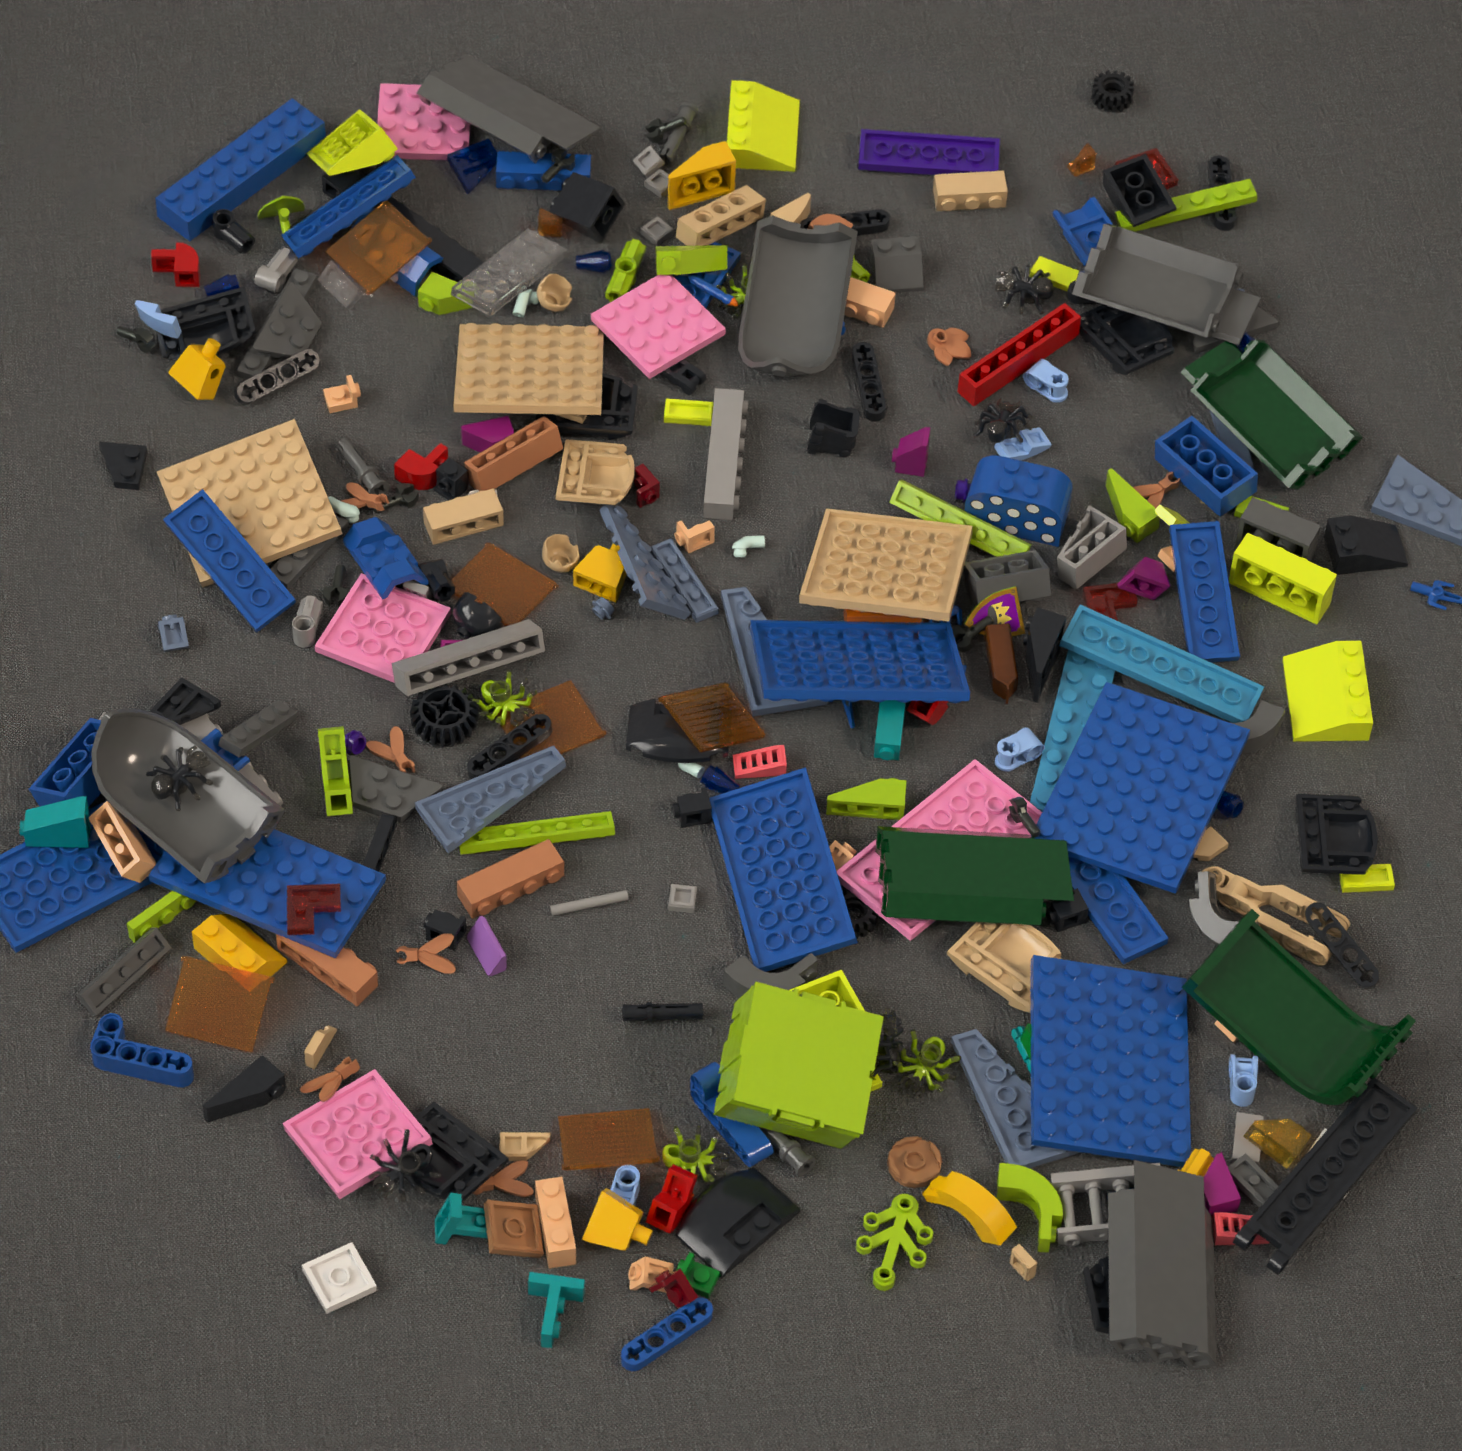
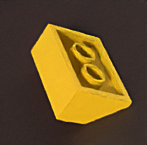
M230 914L211 915L192 931L194 949L248 995L288 963L285 957L237 917Z

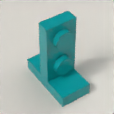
M450 1193L435 1218L436 1244L446 1245L452 1234L488 1238L484 1208L462 1206L461 1194Z
M536 1272L529 1273L528 1295L548 1297L541 1330V1347L552 1348L554 1338L559 1339L561 1322H558L557 1319L558 1314L564 1313L565 1301L583 1302L585 1279Z

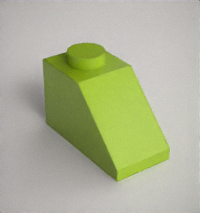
M431 272L418 290V306L438 315L470 309L474 306V289Z

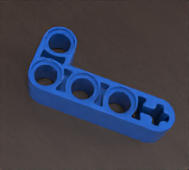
M109 1013L101 1017L90 1045L92 1061L96 1068L174 1087L184 1088L193 1082V1063L189 1055L125 1040L123 1020L119 1015ZM133 1057L131 1060H125L126 1058Z
M712 1062L690 1076L692 1099L744 1164L752 1167L774 1153L773 1147L759 1127L713 1115L716 1098L720 1094L718 1087L721 1074L719 1073L720 1066L716 1062Z

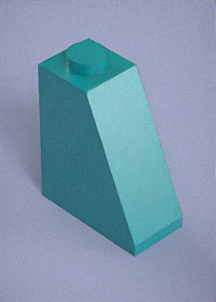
M885 700L879 703L874 758L899 760L906 703L898 702L897 700Z
M80 796L26 810L25 820L20 821L19 828L20 836H24L26 846L89 848L91 822L89 820L87 797Z

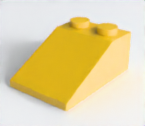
M726 141L703 147L668 175L669 210L723 196L735 190L736 160Z

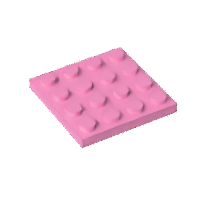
M380 84L377 124L398 148L394 152V156L398 155L403 159L469 160L470 123L434 103H431L429 106L422 102L417 95L421 85Z
M657 275L591 313V321L649 379L726 334V328L672 275Z
M361 573L317 641L315 652L395 683L391 663L428 652L450 617L451 608L396 586L389 596L382 600L366 575Z
M375 1069L336 1091L327 1101H319L283 1123L284 1130L339 1199L390 1170L389 1168L378 1166L374 1161L375 1157L396 1165L394 1160L388 1155L386 1146L390 1145L394 1154L400 1158L402 1155L404 1131H409L407 1153L418 1144H426L428 1146L433 1144L430 1135Z

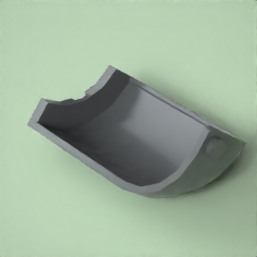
M770 216L758 221L739 330L738 347L742 361L751 368L776 376L794 377L823 371L834 361L840 345L858 231L840 222L829 225H814L813 229L800 228L801 224L789 222L776 216Z
M140 709L110 710L101 718V724L97 730L91 751L92 772L99 791L116 810L204 884L220 879L229 873L228 868L237 862L243 864L256 852L253 847L263 836L266 838L270 836L283 816L285 809L178 723L159 714ZM176 749L183 751L181 755L182 764L192 761V766L197 767L191 772H200L207 778V782L203 783L197 777H186L196 790V793L192 794L186 785L179 789L180 809L175 807L173 792L166 799L156 798L151 789V783L155 776L146 775L147 772L153 771L155 766L164 769L170 768L163 760L164 755H167L175 767H178Z

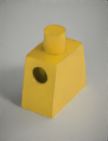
M211 338L207 339L205 345H189L168 372L197 400L214 399L226 367L225 363L216 355L221 344Z
M614 543L610 549L600 545L595 546L573 570V586L616 603L627 576L617 553L620 550V546Z
M605 1188L600 1194L582 1240L619 1250H627L632 1240L647 1245L653 1230L639 1224L643 1215L642 1210L610 1189Z

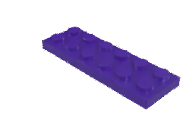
M861 129L858 170L928 175L998 171L1000 139Z

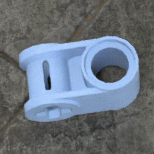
M1038 360L1023 374V379L1027 386L1036 390L1050 401L1059 403L1068 397V390L1066 388L1069 381L1068 375L1051 365L1047 360Z
M1028 727L1022 728L1017 733L998 742V754L995 757V765L1001 771H1013L1015 768L1037 759L1042 754L1045 746Z
M1230 1054L1228 1070L1230 1099L1237 1106L1246 1107L1254 1100L1257 1086L1258 1056L1240 1058L1236 1057L1235 1054Z
M623 1165L616 1171L611 1191L636 1206L640 1191V1173L632 1165ZM624 1180H632L633 1183H631V1184H624V1183H622V1181H624Z

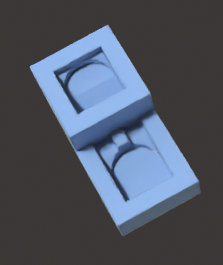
M136 300L137 311L140 319L145 324L161 334L176 339L179 338L182 331L176 316L162 314L158 304Z
M1039 427L1020 430L1019 434L1023 438L1019 441L1016 437L1004 439L1002 442L995 443L994 448L999 456L1022 461L1044 452L1052 444Z

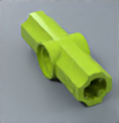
M632 239L631 241H626L620 258L615 262V271L605 292V298L610 302L628 293L631 286L636 283V274L646 252V246L640 240Z

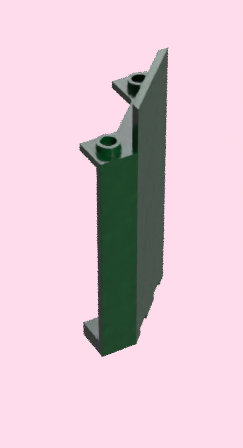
M1255 339L1249 342L1244 348V353L1234 343L1224 341L1180 372L1194 386L1190 391L1290 489H1299L1305 485V480L1313 474L1317 477L1330 468L1329 464L1338 457L1342 460L1363 438L1263 340Z
M877 826L875 852L880 856L878 882L883 886L881 913L885 917L1041 925V919L1045 918L1046 903L1043 902V899L1074 901L1066 840L1036 839L1028 834Z

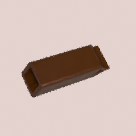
M1010 624L987 625L985 627L984 639L992 690L996 695L1005 700V704H1008V699L1015 693L1018 687V672Z

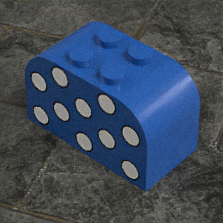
M987 456L982 458L976 466L964 511L1017 538L1059 547L1070 510L1073 485L1069 477L1057 469L1003 456Z

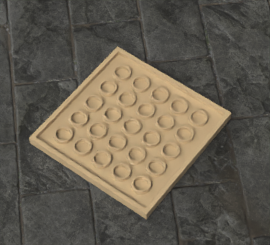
M496 323L490 325L460 324L454 412L601 415L604 333L594 325L580 327L572 325L549 326L545 324L538 326H526L523 324L500 325Z
M295 419L157 471L172 512L203 489L265 564L343 534ZM189 553L202 588L214 584V581Z
M826 508L799 595V603L836 609L858 610L860 612L932 619L935 621H950L972 537L973 526Z

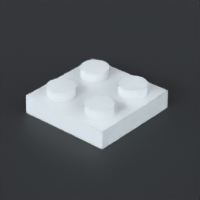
M352 1242L302 1265V1270L326 1314L377 1291L374 1280Z

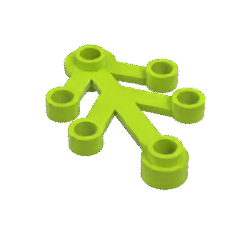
M909 1194L896 1196L892 1200L891 1207L878 1214L874 1212L867 1213L863 1219V1226L868 1231H875L879 1228L880 1224L895 1218L894 1225L871 1237L866 1235L860 1236L856 1242V1250L863 1255L869 1254L873 1248L888 1242L882 1266L878 1267L873 1273V1285L881 1291L890 1290L894 1286L895 1272L892 1269L899 1245L902 1246L910 1258L909 1262L912 1267L919 1269L926 1264V1253L916 1248L904 1229L906 1221L916 1232V1240L919 1244L928 1245L933 1240V1230L923 1225L917 1216L918 1202ZM901 1204H907L909 1207L903 1208ZM873 1219L876 1223L869 1224L867 1221ZM926 1233L929 1235V1237L923 1238L920 1236V1234ZM867 1243L869 1244V1246L864 1248L861 1247L860 1244ZM919 1256L923 1260L915 1261L913 1258ZM880 1274H887L889 1277L882 1278Z

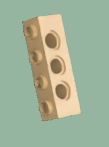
M745 185L678 218L676 238L687 246L710 245L762 219L766 199L748 185Z

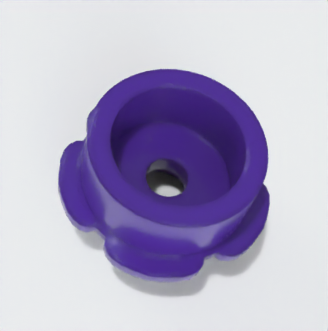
M967 478L957 480L955 499L962 500V502L966 501L971 484H968Z
M353 730L345 735L346 753L357 755L364 750L366 737L360 731Z

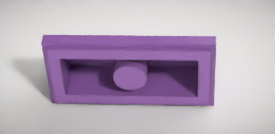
M481 916L469 931L467 940L486 974L493 976L506 970V954L487 920Z

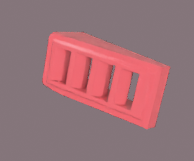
M775 745L743 752L732 757L735 779L772 777L786 774L787 763L784 745ZM753 761L757 762L756 767H752ZM741 762H746L747 769H742Z
M1225 1212L1213 1213L1214 1245H1235L1233 1240L1238 1232L1234 1231V1226H1238L1240 1231L1251 1219L1252 1215ZM1224 1226H1228L1229 1231H1224ZM1257 1235L1252 1244H1269V1242L1260 1235Z

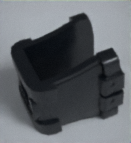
M819 399L814 404L810 417L811 433L807 446L808 454L834 453L839 454V457L850 456L852 449H854L859 429L858 410L851 407L841 408L827 403V400Z

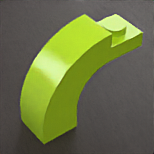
M344 727L318 729L327 816L353 814Z
M999 1163L996 1199L1021 1203L1034 1212L1039 1224L1038 1252L1049 1253L1050 1242L1055 1243L1056 1230L1061 1228L1063 1219L1062 1203L1057 1191L1045 1177L1030 1168L1016 1164Z

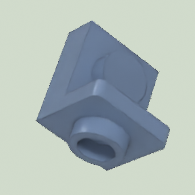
M175 614L162 617V621H158V631L160 632L163 652L189 648L183 617L177 618Z

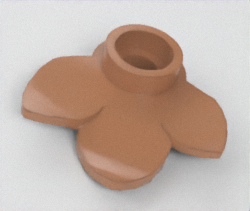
M935 328L929 332L927 336L928 345L934 350V356L942 364L949 366L953 357L960 359L971 358L970 347L965 342L969 335L958 328L946 330Z

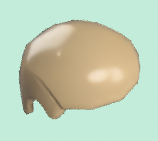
M548 274L537 288L538 301L549 311H564L572 301L570 297L572 286L564 277L558 274Z
M551 535L547 537L543 544L542 559L545 565L553 571L566 573L574 569L580 561L578 545L573 546L569 542L567 535Z

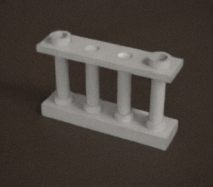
M1152 1163L1153 1165L1160 1166V1163ZM1134 1165L1051 1173V1184L1062 1198L1065 1223L1064 1228H1057L1058 1245L1076 1246L1082 1242L1109 1240L1108 1223L1103 1224L1100 1192L1111 1189L1118 1192L1120 1189L1134 1187ZM1074 1193H1089L1092 1225L1076 1226L1072 1198Z

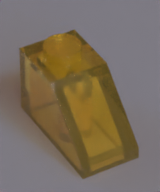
M1291 1119L1255 1120L1243 1135L1244 1138L1286 1169L1312 1136L1304 1127L1296 1124Z

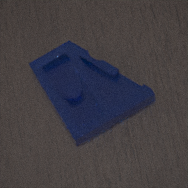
M490 139L447 154V161L467 194L471 193L497 164V151Z

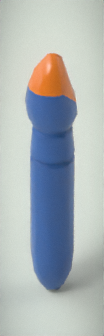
M697 276L689 277L693 285L721 300L724 304L738 306L737 300L732 295L724 293Z

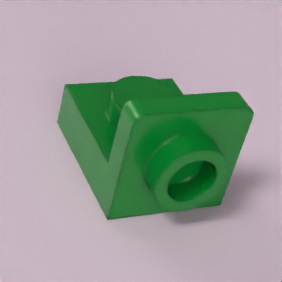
M689 1252L686 1260H680L676 1271L681 1269L695 1293L709 1299L720 1277V1271L696 1262L695 1254Z

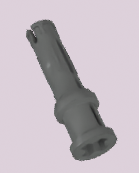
M681 103L677 117L673 118L674 120L683 116L686 118L687 124L671 131L659 155L664 162L668 158L667 165L672 164L685 134L689 133L692 129L693 119L699 114L698 108L692 103Z
M349 438L341 439L338 442L339 444H337V449L358 474L360 484L367 487L369 494H386L389 484L386 480H382L379 477V471L376 467L370 466Z
M759 1127L770 1143L779 1151L780 1159L783 1162H788L795 1169L797 1176L802 1177L810 1172L815 1165L816 1159L812 1155L808 1156L800 1148V1143L789 1140L783 1133Z

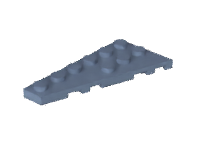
M1397 455L1372 505L1371 512L1462 546V500Z
M604 504L599 511L607 529L614 533V536L611 538L613 543L620 546V550L617 553L627 576L635 581L632 588L635 593L641 595V598L638 600L640 606L685 620L691 614L686 606L687 601L682 595L677 593L674 588V582L664 574L662 564L652 556L649 545L641 540L638 535L639 530L629 522L626 511L620 506L615 507Z
M746 587L721 590V599L752 716L827 705V702L820 699H808L807 701L782 699L780 701H771L763 698L751 638L750 620L767 619L761 612V607Z
M553 745L415 802L416 811L449 854L566 768L565 759Z
M977 1029L951 1036V1044L956 1055L959 1056L960 1064L1005 1163L1032 1168L1081 1153L1031 1145V1086L1025 1080L1022 1081L1016 1075L1015 1069L1009 1063L1006 1064L997 1055V1050Z

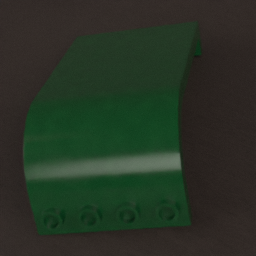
M1251 909L1185 982L1182 988L1250 1051L1258 1056L1285 1083L1301 1095L1326 1105L1342 1104L1353 1095L1358 1098L1368 1087L1365 1084L1367 1079L1371 1078L1373 1080L1383 1069L1380 1066L1383 1060L1388 1062L1396 1054L1398 1049L1395 1046L1398 1042L1403 1044L1413 1032L1410 1028L1416 1020L1407 1014L1398 1023L1383 1026L1367 1021L1357 1015L1256 924L1255 921L1260 915Z

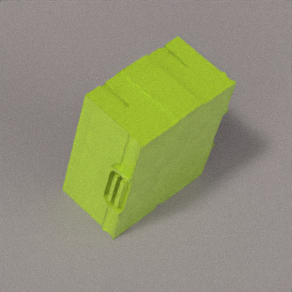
M755 982L734 1003L731 1018L734 1022L730 1025L728 1039L724 1042L719 1068L721 1077L718 1092L720 1094L716 1098L713 1115L842 1149L853 1139L859 1138L861 1134L863 1135L873 1080L869 1078V1075L875 1069L884 1016L847 1007L844 1001L835 1005L836 1000L807 992H802L798 996L799 989L796 988L789 991Z

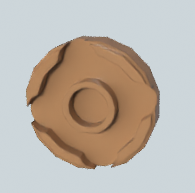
M912 1136L905 1137L892 1146L888 1155L887 1165L889 1173L895 1181L906 1187L920 1188L929 1185L932 1180L939 1176L942 1158L940 1151L934 1143L922 1140V1137Z

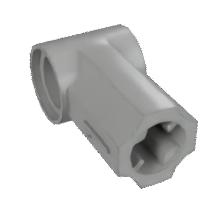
M279 249L267 266L262 265L255 275V284L274 293H279L285 284L286 276L297 263V256L290 249Z
M307 595L306 598L301 599L297 616L292 621L294 643L301 648L311 647L316 642V630L323 608V602L318 600L316 596Z

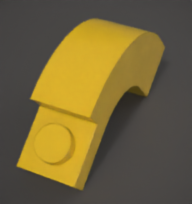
M951 1171L947 1177L938 1176L931 1181L930 1186L922 1193L927 1202L948 1206L962 1214L974 1227L982 1242L1001 1246L1017 1228L1007 1210L988 1190L976 1181L958 1172Z

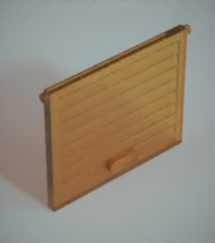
M386 200L326 250V253L366 290L365 293L367 295H371L426 248L432 239L430 237L427 238Z
M486 542L485 547L451 580L455 586L454 595L460 598L464 592H469L477 596L475 602L481 604L485 602L502 618L501 622L505 626L521 622L554 588L557 589L559 587L553 580L490 542Z
M571 680L533 695L530 706L517 705L520 708H516L514 712L507 711L505 724L500 725L504 733L507 734L536 714H544L550 718L552 723L551 735L522 755L520 759L553 745L560 754H563L606 735V731H602ZM503 709L495 717L496 720L499 716L501 717ZM536 725V729L539 727L541 729H544L545 725L542 727L540 725ZM517 737L513 743L523 745L527 739L525 737Z
M728 683L672 693L658 698V701L662 702L699 752L763 739L766 736L729 688Z
M182 955L181 961H183L165 1031L253 1053L270 985L274 983L275 978Z
M650 1108L558 1116L564 1162L561 1165L562 1170L591 1169L660 1161V1155L657 1156Z

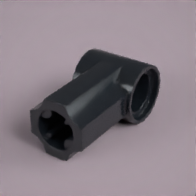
M220 209L214 213V236L219 240H225L239 253L245 254L250 251L255 244V237L234 220V214L227 209Z
M441 558L418 564V567L428 579L429 584L427 586L434 598L439 599L441 602L450 600V597L455 594V586L448 576L444 560Z

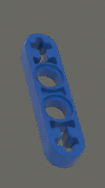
M697 1298L627 1343L621 1350V1364L629 1371H638L706 1326L713 1317L711 1302L705 1298ZM697 1308L700 1311L705 1309V1315L703 1316L701 1313L695 1315V1310ZM679 1321L684 1323L686 1328L682 1332H675L670 1326L672 1323ZM658 1336L663 1339L664 1343L659 1347H652L649 1345L648 1340L651 1337ZM629 1353L634 1356L638 1354V1360L634 1358L628 1359Z

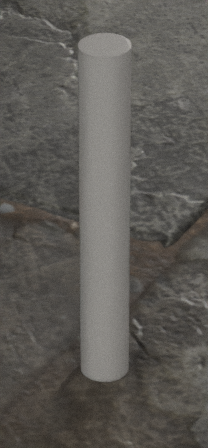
M627 890L551 905L550 913L551 916L626 901L628 900Z

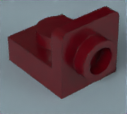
M643 463L635 467L634 485L637 488V505L641 508L647 504L654 503L660 498V482Z
M681 1269L672 1273L669 1270L660 1273L654 1278L656 1283L649 1287L651 1293L664 1288L668 1299L676 1308L687 1305L698 1298Z

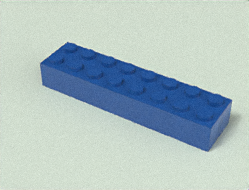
M292 98L155 198L157 217L190 242L213 225V215L216 211L220 209L232 211L307 156L306 153L326 137L325 122Z

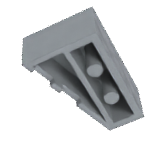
M1090 505L1086 509V515L1083 520L1078 522L1075 533L1072 537H1069L1057 557L1058 578L1076 590L1127 549L1126 527Z

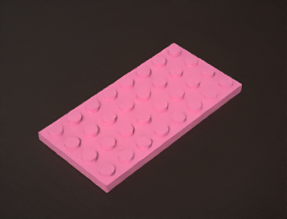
M976 759L891 826L1030 835L1022 822L1015 823L1009 811V806H1012L1009 800L1022 796ZM1025 799L1027 802V813L1037 824L1042 812ZM875 839L837 870L840 884L911 941L935 920L885 917L881 913L883 886L878 882L880 856L875 852Z

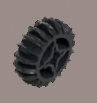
M446 683L444 687L437 686L434 689L425 690V693L418 692L417 699L412 702L410 718L412 728L415 729L417 736H421L423 742L430 740L432 746L438 742L442 747H444L445 743H450L454 747L455 741L463 743L465 737L471 738L472 731L477 728L479 712L477 702L471 701L474 697L472 694H467L466 688L459 690L457 684L451 688Z

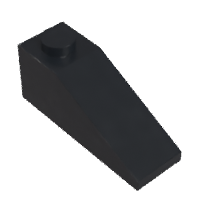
M261 1055L203 1105L204 1119L207 1122L215 1121L265 1106L273 1099H278L286 1089L285 1074Z

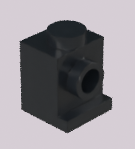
M448 458L436 469L437 485L434 487V491L445 499L452 500L460 497L468 489V470L451 458Z
M706 787L701 788V793H688L677 797V803L672 804L674 819L679 818L681 828L712 822V807Z
M1078 888L1073 890L1074 901L1054 900L1051 902V907L1046 909V918L1050 924L1055 926L1057 932L1087 922L1089 908Z
M435 909L433 914L429 913L424 922L426 939L430 941L441 934L454 935V940L447 948L455 951L467 931L466 917L461 915L458 919L449 912H441Z

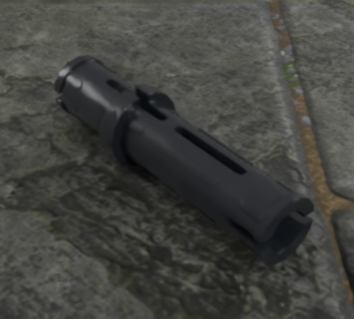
M646 1002V1004L637 1005L622 1004L623 1021H647V1023H652L653 1020H703V1003L652 1004V1002Z

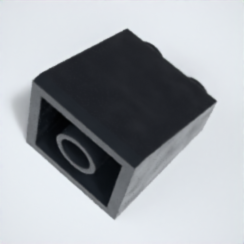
M573 172L570 178L568 177L564 181L562 191L552 201L549 212L555 220L602 244L625 203L614 187Z

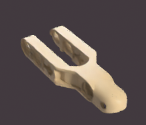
M1217 866L1207 867L1201 871H1209L1216 875L1217 900L1224 907L1242 916H1245L1253 909L1260 915L1255 922H1258L1259 926L1285 950L1318 966L1326 965L1332 953L1325 945L1314 940L1313 936H1306L1290 928L1291 925L1259 909L1263 905H1271L1308 924L1305 916L1306 909L1310 904L1317 901L1284 885L1260 886ZM1327 907L1347 931L1350 926L1349 920L1341 913ZM1322 909L1320 911L1312 910L1314 913L1311 919L1317 918L1322 923V927L1318 928L1322 931L1327 924L1333 922L1331 919L1327 923L1322 918L1324 911ZM1331 928L1327 931V934L1337 938L1342 936L1341 932L1336 928Z

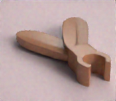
M1169 472L1158 484L1141 485L1133 488L1144 498L1149 497L1147 501L1157 508L1161 504L1164 494L1179 487L1180 478L1174 482L1169 481L1173 479V472Z
M353 482L348 483L346 489L354 498L341 500L357 508L368 506V508H374L377 511H384L382 503L389 504L385 494H369L362 486Z
M395 726L390 731L391 747L378 741L366 742V747L372 754L395 762L402 772L406 773L405 768H411L412 772L415 773L414 762L409 760L404 754V736L399 727Z
M449 933L441 934L420 948L400 946L396 952H405L407 958H399L397 963L405 964L410 961L419 960L439 972L445 974L454 973L456 971L455 965L450 960L436 954L450 946L454 940V935Z
M350 1056L345 1058L341 1064L334 1068V1072L315 1078L300 1088L301 1093H309L322 1088L319 1099L321 1102L327 1101L335 1094L342 1079L345 1080L360 1069L357 1059H354L352 1062Z
M521 1160L508 1165L494 1177L491 1176L472 1194H481L484 1191L494 1190L495 1187L498 1190L519 1197L532 1196L533 1189L528 1184L514 1180L525 1173L528 1168V1162Z

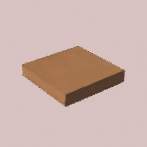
M487 1200L484 1203L489 1253L540 1258L544 1254L538 1205Z

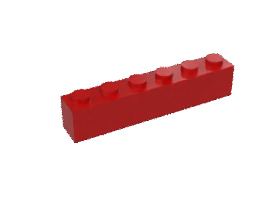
M1063 303L959 374L958 393L972 406H976L1026 372L1038 360L1045 359L1079 335L1081 316L1066 303Z

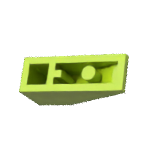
M727 245L656 246L657 275H681L727 270Z
M1110 468L1107 472L1106 488L1118 523L1126 527V536L1131 537L1138 543L1159 529L1160 517L1155 514L1156 508Z
M880 778L828 795L826 815L900 820L904 817L906 780Z

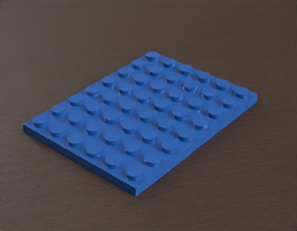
M750 620L751 638L764 699L771 701H780L782 699H794L796 701L820 699L825 702L833 700H846L849 702H857L859 700H872L874 702L897 700L902 703L910 701H923L926 703L949 701L951 703H960L970 699V690L951 623Z
M1106 682L1036 824L1041 833L1035 838L1066 840L1068 857L1176 894L1250 736V729Z
M1033 955L1030 960L1032 1024L1031 1145L1183 1167L1191 1155L1187 992L1182 988L1186 978Z

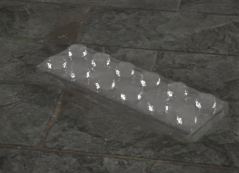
M527 229L452 287L451 295L491 317L566 257L567 249L559 246L556 242L546 239L537 232Z

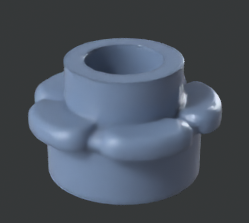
M600 597L597 601H592L594 606L592 611L597 617L602 620L605 617L607 619L611 618L610 615L615 609L605 598Z

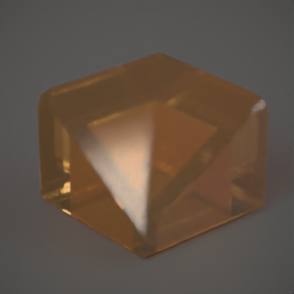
M1087 143L1077 157L1067 164V168L1074 177L1095 169L1097 153Z
M539 208L538 236L562 237V219L545 209Z

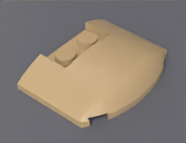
M566 439L556 500L616 505L627 495L634 480V461L632 455L625 453L627 447L624 444Z
M976 922L947 951V955L966 975L970 973L1009 1001L1008 1005L1029 1013L1031 1012L1030 960L1032 956L1038 955L1061 959L1062 954L1050 939L1031 925Z

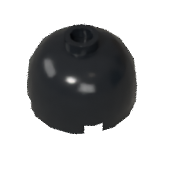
M464 592L454 606L453 620L458 626L456 632L464 639H468L500 629L503 625L501 622L502 618L485 602L482 604L475 602L477 596L469 592Z

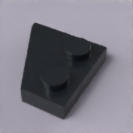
M100 442V451L105 459L114 488L139 490L147 457V446Z
M181 677L149 712L159 714L182 725L221 707V700Z

